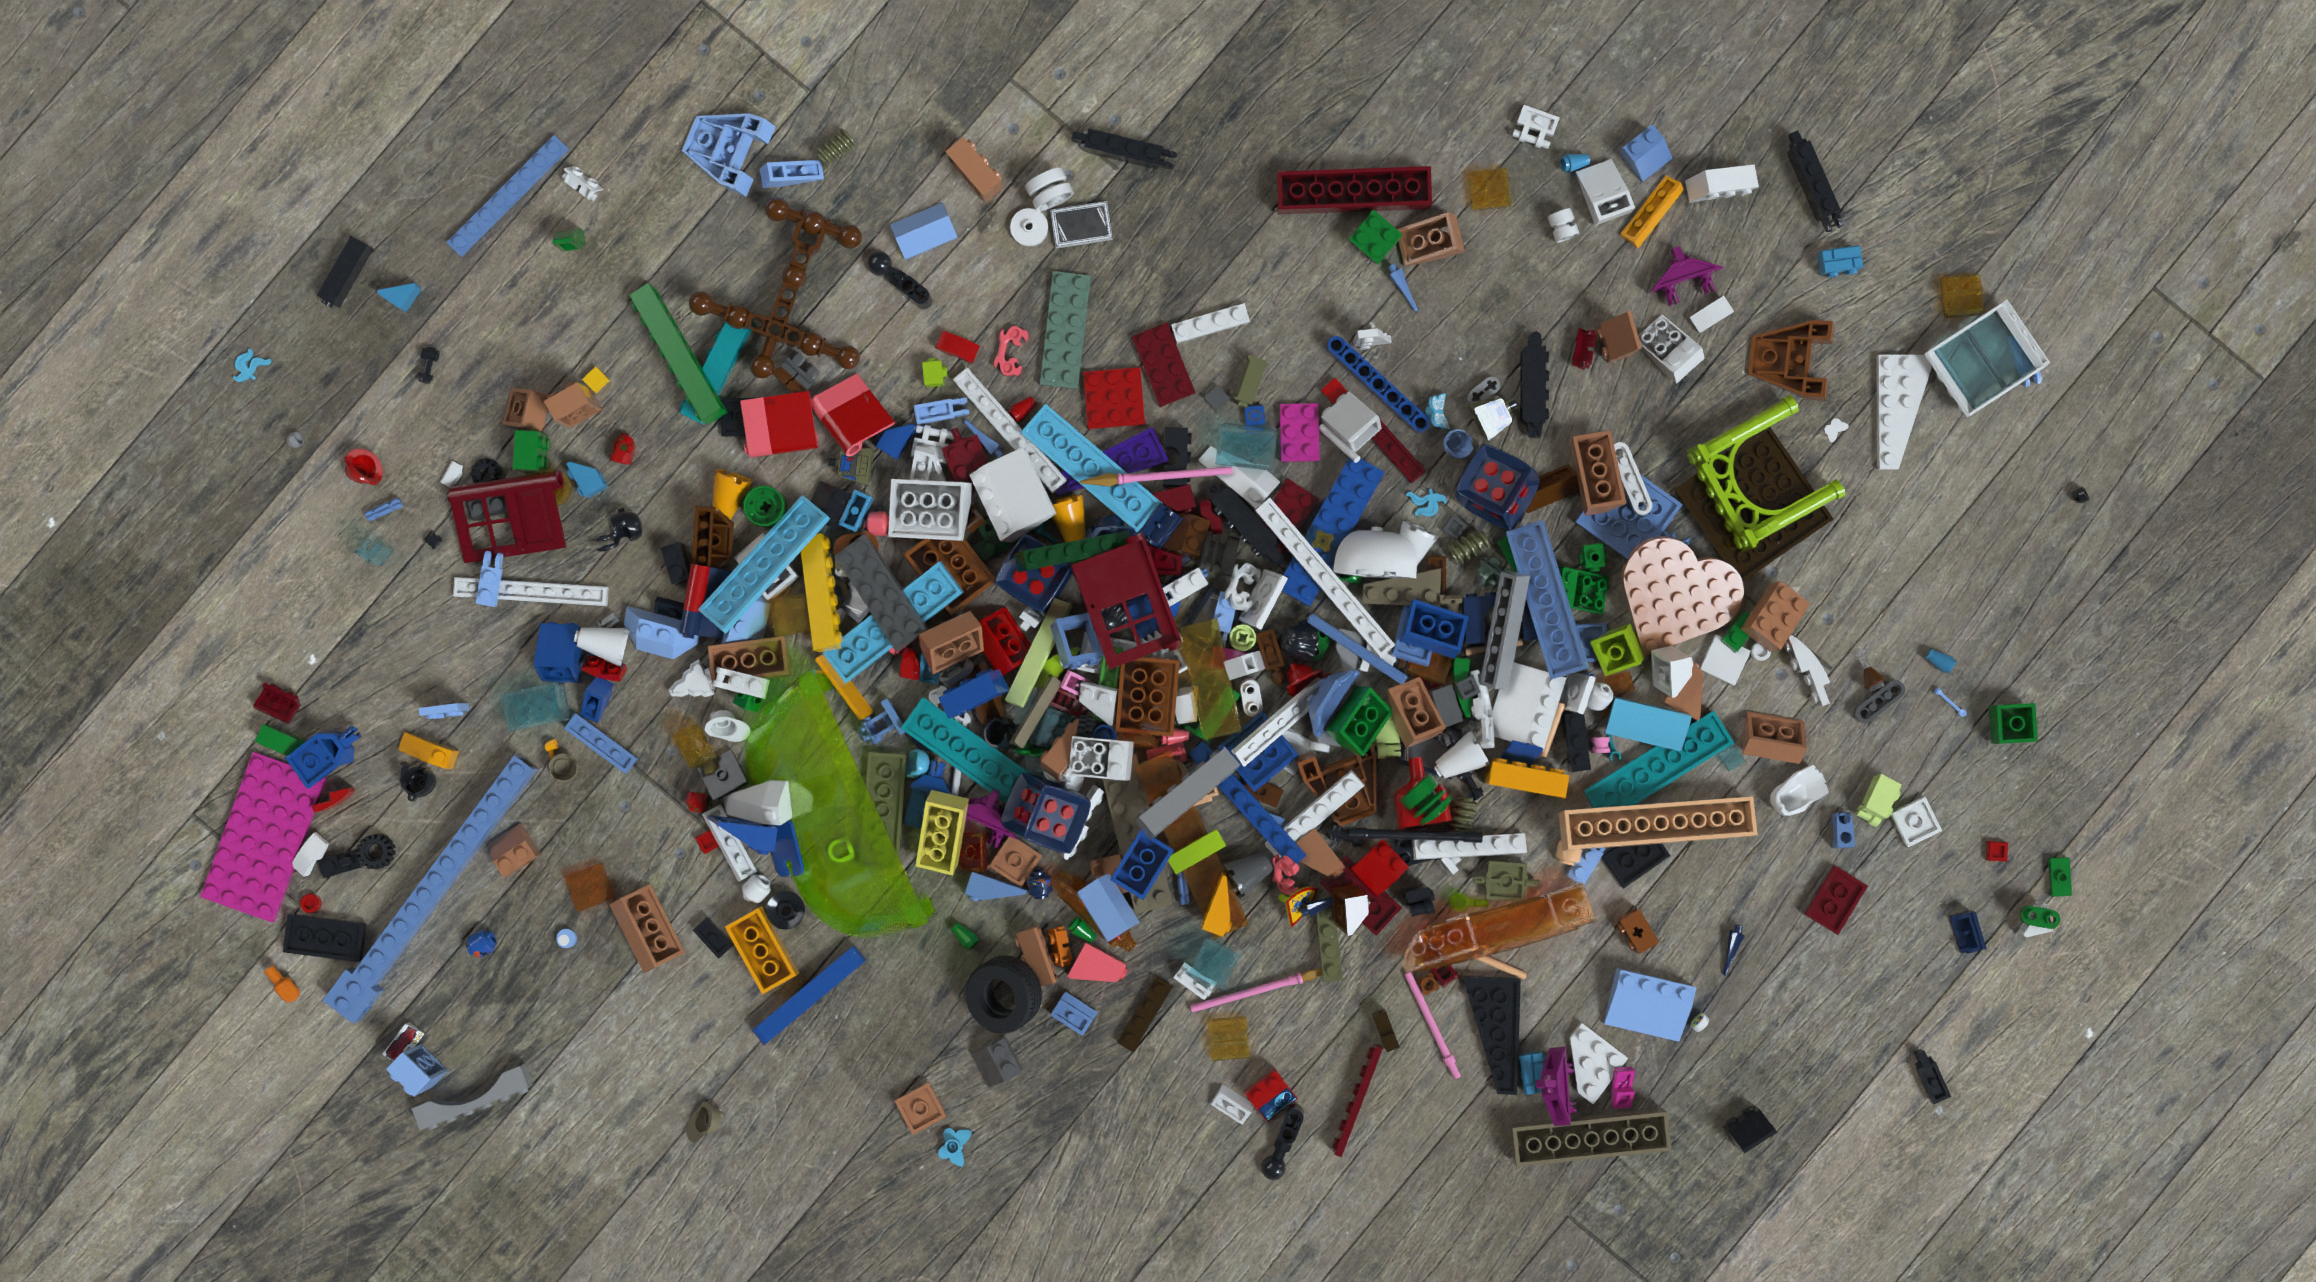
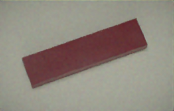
M1380 420L1382 429L1371 440L1412 484L1426 470Z

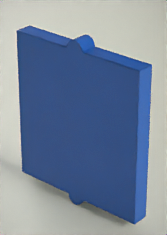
M1512 740L1501 755V759L1527 763V765L1531 766L1542 753L1543 748Z

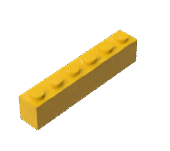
M821 533L816 534L801 551L813 650L817 652L841 649V643L843 642L842 634L839 632L838 627L840 616L836 611L838 599L833 589L835 587V578L831 572L833 561L829 557L831 544L829 538Z

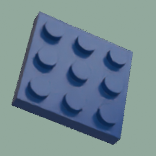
M1263 711L1222 743L1218 749L1221 751L1226 748L1236 759L1232 750L1269 718ZM1281 735L1245 767L1240 765L1237 772L1250 788L1256 792L1299 757V755L1284 736Z

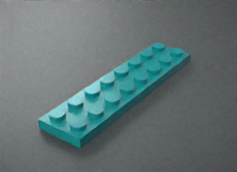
M922 697L901 727L903 731L989 792H992L993 788L1000 790L998 798L1007 803L1020 774L1023 772L1030 773L999 750L991 747L985 740L954 718L948 719L943 710Z
M1712 710L1702 716L1699 721H1694L1689 725L1681 751L1654 746L1583 790V793L1593 808L1636 805L1734 744V741L1716 712Z

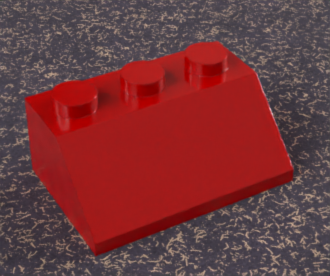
M1004 607L979 621L982 626L983 653L995 670L1000 669L1004 676L1022 665L1031 644L1008 609Z

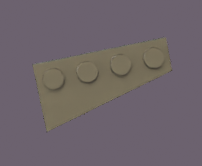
M1441 569L1416 573V578H1392L1363 584L1362 604L1409 606L1413 599L1440 607Z

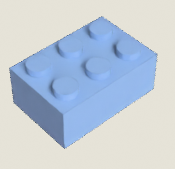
M422 1044L402 1052L386 1069L389 1072V1076L394 1081L401 1083L404 1086L403 1090L414 1097L432 1088L449 1071Z

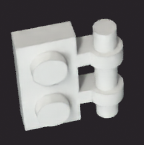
M1523 105L1517 121V125L1522 126L1523 129L1522 131L1514 129L1512 137L1518 138V141L1523 143L1526 141L1535 144L1537 148L1543 147L1548 149L1551 142L1544 140L1545 135L1553 137L1560 117ZM1529 129L1539 132V136L1536 137L1528 134Z
M917 425L916 433H921L923 436L922 439L914 437L911 457H914L916 447L920 446L935 450L939 462L946 464L941 448L949 445L945 444L946 439L954 440L952 433L944 428L940 430L931 428L930 425ZM929 436L940 437L939 442L930 441Z

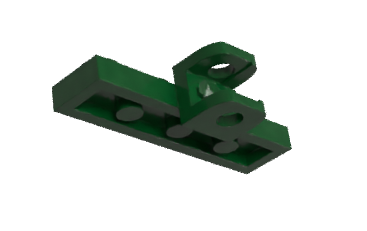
M988 515L984 517L985 522L978 527L983 539L970 545L982 562L1016 544L1021 539L1019 538L1013 543L1000 541ZM986 524H991L989 528H985ZM1034 529L1028 532L1027 535L1030 536L1034 534Z

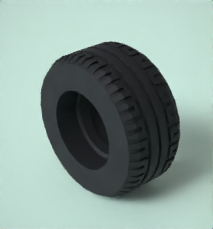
M998 956L983 963L971 973L965 989L966 1004L972 1017L985 1029L995 1033H1010L1027 1024L1038 1013L1042 1001V988L1036 973L1026 962L1013 956ZM994 979L1002 980L1012 988L1016 1000L1014 1010L1002 1007L995 1000L992 992Z

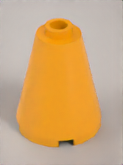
M716 469L712 507H716L731 520L751 488L753 481L735 472L726 474L727 470Z
M1073 494L1056 499V504L1052 505L1057 514L1051 518L1065 542L1086 539L1082 494L1078 496Z

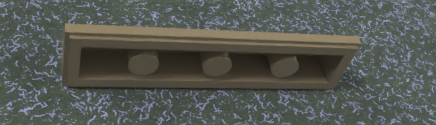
M1050 676L1047 678L1011 738L1010 744L1023 749L1062 683L1056 677Z

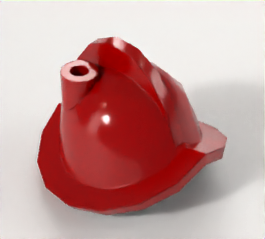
M355 449L344 457L347 465L345 472L350 480L360 484L378 485L380 483L383 467L375 454L366 449Z
M1291 664L1288 670L1290 685L1287 686L1289 695L1295 697L1317 677L1322 680L1323 670L1316 671L1307 665Z

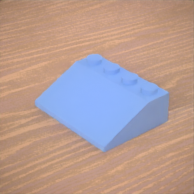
M1616 967L1603 1024L1679 1042L1693 1005L1696 987Z

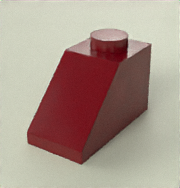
M1190 484L1153 494L1162 504L1177 513L1189 514L1193 512L1192 509L1196 508Z

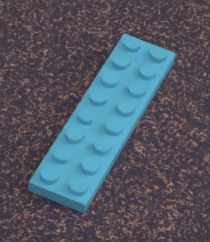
M1047 404L1039 410L1021 431L1024 437L1079 484H1081V480L1107 473L1116 475L1119 473L1122 475L1128 474ZM1138 482L1116 484L1111 487L1081 484L1127 525L1134 528L1137 533L1157 506L1162 503Z
M802 495L698 610L726 634L830 518Z
M941 561L903 589L924 623L964 593ZM870 615L842 637L841 649L825 651L823 655L846 684L887 653L893 646L873 615Z

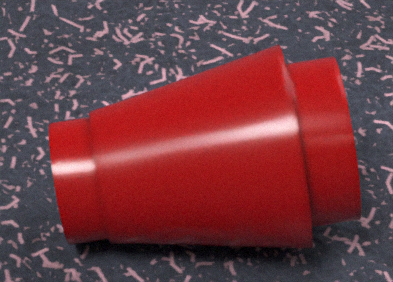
M1029 396L1010 406L1008 413L1016 423L1023 421L1037 403Z

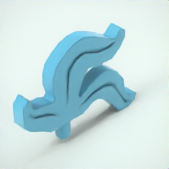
M248 349L247 353L236 358L235 368L241 374L237 377L233 376V379L237 382H243L249 378L255 380L256 377L253 374L256 371V367L270 365L272 360L270 358L264 360L256 357L251 360L248 367L247 362L253 357V350Z
M1429 489V495L1423 498L1418 497L1413 492L1406 493V496H1409L1417 506H1421L1429 501L1427 508H1419L1415 512V516H1418V514L1427 517L1435 515L1439 508L1437 502L1443 501L1446 504V497L1438 493L1433 494L1432 489Z

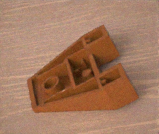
M1811 320L1752 336L1748 375L1806 400L1827 401L1829 383L1827 378L1809 377L1813 343L1833 344L1835 327L1833 321Z
M1373 744L1363 757L1354 753V756L1319 768L1316 756L1312 751L1295 759L1303 781L1317 798L1350 770L1364 783L1363 788L1331 814L1340 826L1376 814V752Z

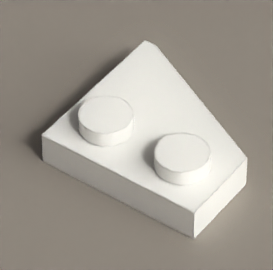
M920 446L916 447L910 480L946 482L935 450Z
M1083 681L1080 686L1079 702L1108 725L1114 726L1116 724L1119 689Z

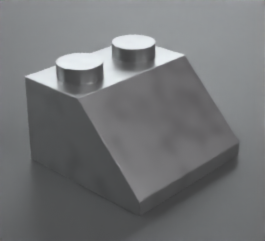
M1006 1035L971 1053L988 1087L1005 1082L1023 1071Z

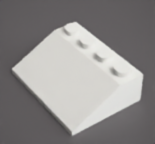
M1025 447L989 462L969 475L1002 542H1015L1024 536L1025 533L1027 534L1057 514Z
M891 479L888 537L963 541L971 504L972 483Z
M1513 663L1509 688L1498 690L1492 709L1494 737L1509 742L1514 740L1529 743L1530 745L1542 747L1544 751L1566 678L1559 677L1551 680L1549 672Z

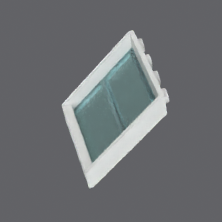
M2007 299L1924 354L1927 363L1937 372L1938 379L1945 384L1948 394L1955 399L1960 412L1965 414L1967 418L2050 363Z

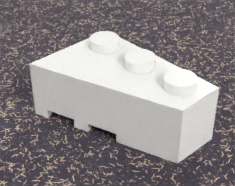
M1755 165L1705 170L1685 181L1689 203L1712 200L1719 197L1728 198L1736 194H1740V196L1749 195L1753 189L1759 187Z

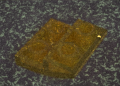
M1507 167L1489 171L1485 169L1468 172L1473 211L1512 206Z
M1979 274L1941 277L1940 290L1944 318L1983 315L1985 312L1981 297L1983 288Z

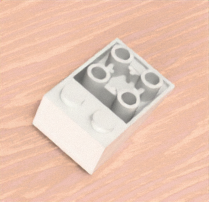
M1612 159L1575 172L1595 226L1629 214L1635 209L1630 192Z
M1663 314L1638 335L1641 349L1676 384L1704 359L1702 347Z
M764 533L734 557L738 564L764 538ZM789 564L763 592V596L767 600L772 601L796 581L800 575Z
M1072 736L1069 775L1130 780L1134 742Z

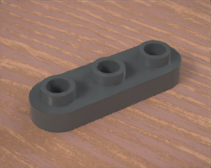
M1898 680L1888 681L1855 707L1853 713L1855 719L1861 723L1872 721L1904 695V684ZM1892 686L1896 688L1895 693L1891 692ZM1877 698L1881 700L1879 705L1875 702ZM1861 710H1865L1866 715L1864 717H1862L1860 714Z

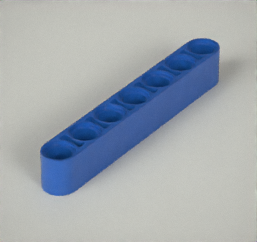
M1339 336L1330 338L1326 347L1328 353L1412 431L1423 433L1429 427L1428 417L1343 338ZM1338 342L1341 349L1333 350L1331 343ZM1352 355L1355 362L1347 363L1345 356ZM1362 367L1366 368L1369 375L1361 376L1359 369ZM1376 380L1381 381L1383 388L1375 389L1373 382ZM1389 393L1395 394L1397 397L1396 402H1389L1387 395ZM1401 407H1409L1411 410L1410 415L1402 414ZM1417 419L1423 420L1425 423L1424 428L1416 427L1415 421Z
M855 945L754 1028L752 1030L763 1045L767 1044L865 962V957Z

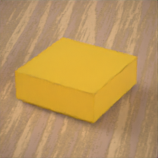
M596 366L582 379L596 394L610 382Z

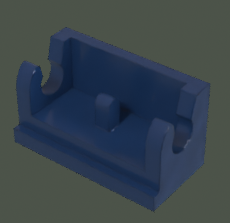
M1160 503L1139 533H1143L1144 538L1149 543L1161 549L1183 518L1169 507Z
M1967 910L1949 915L1960 953L1966 952L1968 954L1987 949L1976 911Z

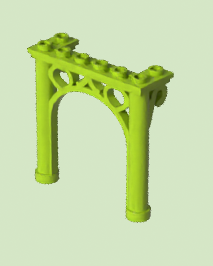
M1791 395L1784 397L1776 405L1706 443L1698 444L1687 450V457L1690 463L1694 464L1698 470V478L1704 481L1708 496L1714 499L1717 512L1726 521L1725 527L1729 532H1732L1735 538V545L1742 551L1756 547V544L1761 539L1834 499L1838 500L1846 495L1842 484L1835 479L1783 509L1767 510L1751 503L1740 491L1733 470L1734 457L1739 446L1751 436L1797 413L1799 407ZM1732 446L1728 454V457L1722 454H1718L1719 452ZM1715 459H1720L1726 463V471L1723 475L1715 471L1713 467ZM1727 477L1728 480L1725 481L1726 488L1723 491L1717 479ZM1728 499H1733L1736 503L1741 502L1742 504L1734 511ZM1742 508H1747L1753 512V520L1750 524L1742 520L1740 516ZM1759 514L1771 516L1768 519L1757 524L1759 520Z

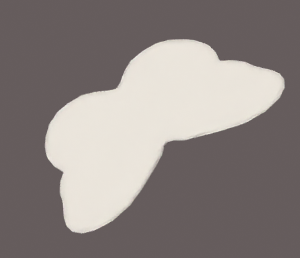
M1837 418L1833 419L1831 425H1826L1824 428L1829 441L1834 442L1838 432L1847 430L1849 425Z

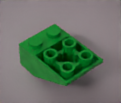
M1558 567L1571 609L1603 614L1609 577L1567 567Z

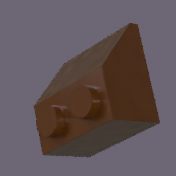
M1177 513L1183 519L1161 549L1197 561L1205 541L1210 520L1192 514Z
M1354 884L1333 887L1334 925L1347 936H1351L1369 914V896Z

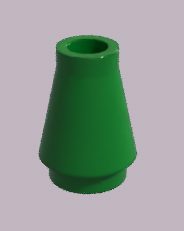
M1078 916L1068 926L1071 934L1086 940L1088 943H1091L1097 936L1084 919Z
M959 922L951 929L963 948H967L969 951L980 940L976 933Z

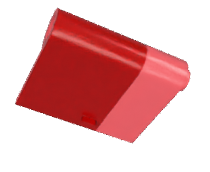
M858 374L811 397L813 412L847 456L855 455L861 450L863 441L895 424L894 420Z
M809 391L740 401L747 443H744L745 454H749L750 458L819 448V438L814 425Z

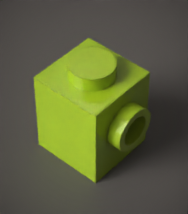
M938 358L927 359V362H922L924 386L926 388L945 386L944 377H948L947 366H943L942 361H938Z

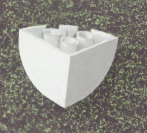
M1371 527V530H1358L1347 535L1338 547L1334 562V573L1369 578H1416L1417 572L1416 556L1409 541L1398 533L1383 531L1382 527Z

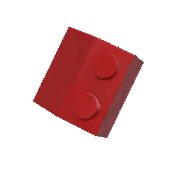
M1381 839L1373 844L1350 870L1378 897L1409 866Z

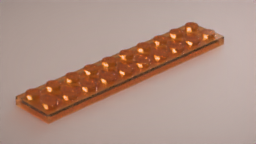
M1170 750L1134 765L1151 804L1159 796L1165 797L1168 794L1167 790L1174 784L1178 786L1182 783V776ZM1195 805L1164 829L1171 847L1174 848L1173 852L1207 834ZM1216 852L1182 871L1203 917L1221 873H1226ZM1227 877L1230 922H1232L1228 933H1231L1249 923ZM1211 933L1214 940L1222 937L1214 933Z

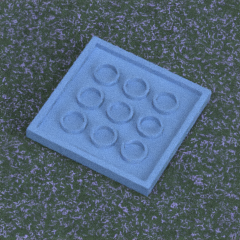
M1642 475V480L1652 501V509L1648 514H1635L1624 491L1625 505L1605 513L1585 516L1583 510L1575 521L1577 525L1626 560H1628L1631 555L1630 552L1638 544L1649 538L1661 536L1683 505ZM1640 502L1638 507L1643 509L1644 504Z

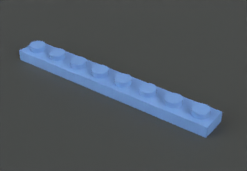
M553 135L446 243L458 255L463 257L569 149Z

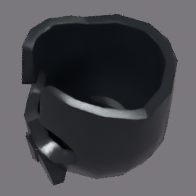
M1006 718L992 719L984 730L985 741L991 747L998 749L1011 748L1014 745L1009 742L1020 723L1015 724L1012 720Z

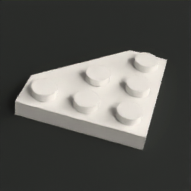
M1580 1022L1569 1037L1576 1079V1091L1594 1104L1613 1079L1614 1068L1622 1067L1628 1058Z

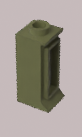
M1248 354L1246 355L1248 362H1246L1235 394L1237 397H1234L1233 400L1237 402L1236 405L1243 408L1252 406L1267 363L1266 360Z

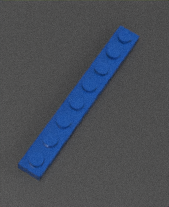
M1202 741L1189 755L1199 765L1202 761L1207 763L1211 759L1209 756L1213 751ZM1231 774L1218 785L1281 857L1288 856L1298 864L1307 856L1234 774Z

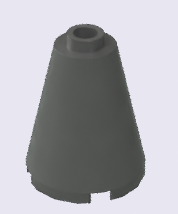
M1265 851L1222 865L1224 868L1222 870L1226 873L1228 884L1231 888L1237 889V892H1235L1237 897L1240 899L1244 898L1274 870L1272 859L1275 856L1273 853L1269 854V852Z

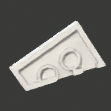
M1379 329L1358 330L1353 339L1354 347H1359V350L1370 349L1372 345L1392 343L1391 336Z

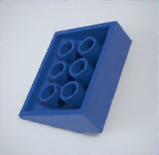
M708 815L707 819L747 844L748 848H751L758 854L768 855L769 851H775L778 828L773 825L761 824L740 818Z

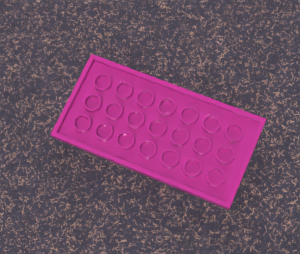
M253 752L200 897L272 923L275 922L294 871L292 862L303 846L314 816L312 805L318 804L327 777L312 788L307 789L289 763Z

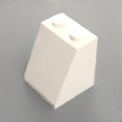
M1349 391L1346 395L1342 394L1334 406L1326 408L1321 418L1322 422L1356 452L1378 433L1382 427L1379 416Z

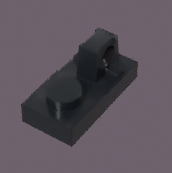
M358 849L318 860L323 878L362 868L361 861L357 859L360 856L356 855Z

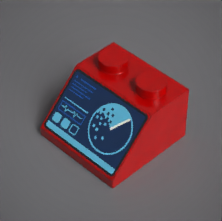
M1275 1067L1244 1090L1245 1095L1267 1122L1298 1099Z

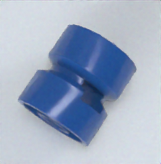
M1101 725L1094 730L1092 738L1117 740V733L1113 727Z

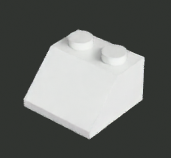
M1673 646L1651 650L1653 686L1671 698H1675L1692 676L1693 660L1691 656Z

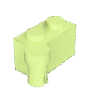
M1393 714L1372 743L1377 752V759L1394 756L1401 757V752L1396 751L1401 750L1400 735L1397 731Z
M1883 774L1874 776L1862 804L1857 808L1859 812L1856 811L1855 815L1868 821V824L1877 827L1883 819L1889 818L1892 814V805L1901 794L1899 790L1902 784Z

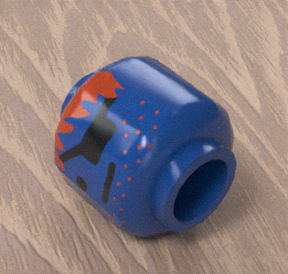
M482 929L468 937L466 949L470 955L482 958L495 950L497 940L491 931Z

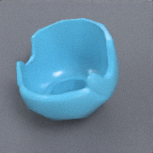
M915 749V751L910 752L906 768L907 777L920 778L929 770L930 760L924 750Z

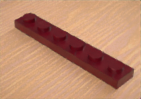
M1374 1043L1373 1047H1369L1366 1058H1368L1366 1066L1362 1065L1359 1072L1361 1079L1359 1084L1355 1083L1352 1094H1354L1353 1100L1348 1102L1345 1112H1347L1345 1120L1342 1119L1339 1124L1338 1130H1340L1338 1138L1335 1137L1331 1146L1334 1149L1333 1153L1341 1158L1383 1048L1381 1045Z

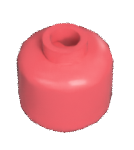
M886 511L869 512L867 518H864V529L874 536L888 535V513Z

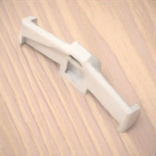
M1479 670L1471 671L1470 675H1473L1480 690L1478 698L1473 699L1474 706L1471 708L1473 716L1482 723V742H1480V746L1482 748H1494L1493 713L1488 688L1480 685L1482 673Z

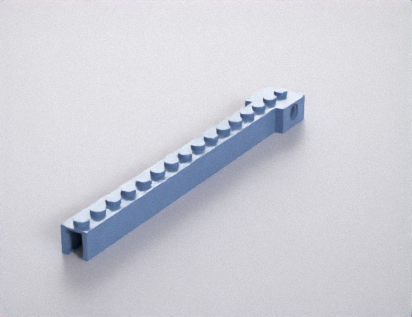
M513 756L357 968L346 969L322 1000L354 1024L361 1021L384 991L379 986V983L539 769L535 765L530 767L524 763L523 760L525 758L523 756Z

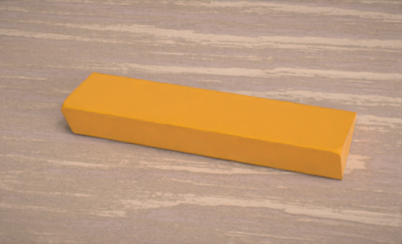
M1665 175L1620 233V236L1634 247L1639 248L1683 192L1684 188L1681 182Z
M823 654L816 658L815 661L859 720L862 721L874 713L852 681L845 684Z

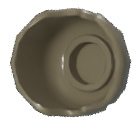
M559 753L549 761L548 772L554 780L568 782L577 775L578 762L570 754Z

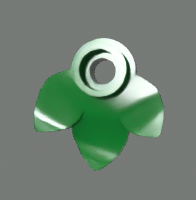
M1026 742L1023 749L1017 746L1013 747L1017 754H1029L1033 757H1041L1044 753L1043 751L1048 749L1047 747L1039 746L1031 747V742Z

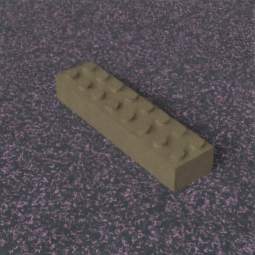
M1137 754L1132 756L1130 780L1103 779L1122 859L1141 829L1136 824L1139 818L1138 814L1146 807L1150 809ZM1165 868L1162 869L1144 900L1130 892L1135 914L1173 905Z
M1663 1108L1571 1117V1125L1554 1126L1552 1119L1509 1124L1513 1163L1516 1167L1671 1151L1668 1114Z

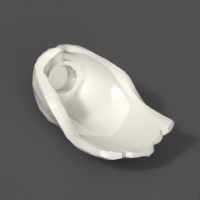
M1812 764L1796 771L1772 791L1770 803L1776 812L1783 816L1798 814L1805 811L1811 803L1829 793L1823 774L1819 773L1818 769H1815V765Z

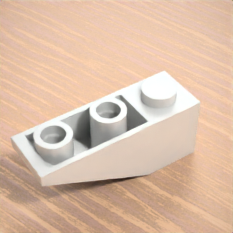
M1260 651L1224 662L1229 680L1266 669Z

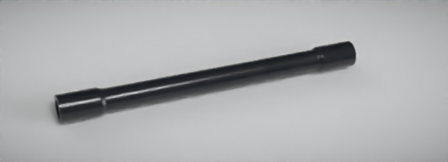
M1348 827L1347 838L1482 843L1483 833L1482 831L1456 832Z

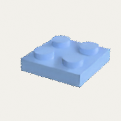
M469 703L419 708V716H426V719L444 718V714L446 717L462 716L463 712L469 711Z

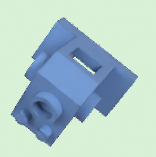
M889 698L881 702L885 709L883 713L873 719L869 716L860 721L861 725L858 727V735L866 744L871 742L873 745L883 740V735L895 728L900 735L906 733L901 729L904 722ZM883 718L888 728L878 732L873 723Z

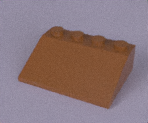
M964 538L963 541L924 539L904 554V558L919 577L941 561L962 588L964 593L944 607V610L951 618L992 586L995 581V577Z
M1146 655L1121 665L1115 731L1173 736L1180 660Z

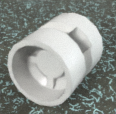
M1571 208L1558 211L1547 217L1550 227L1555 229L1553 235L1556 243L1569 240L1580 234L1577 224L1573 223L1575 218Z

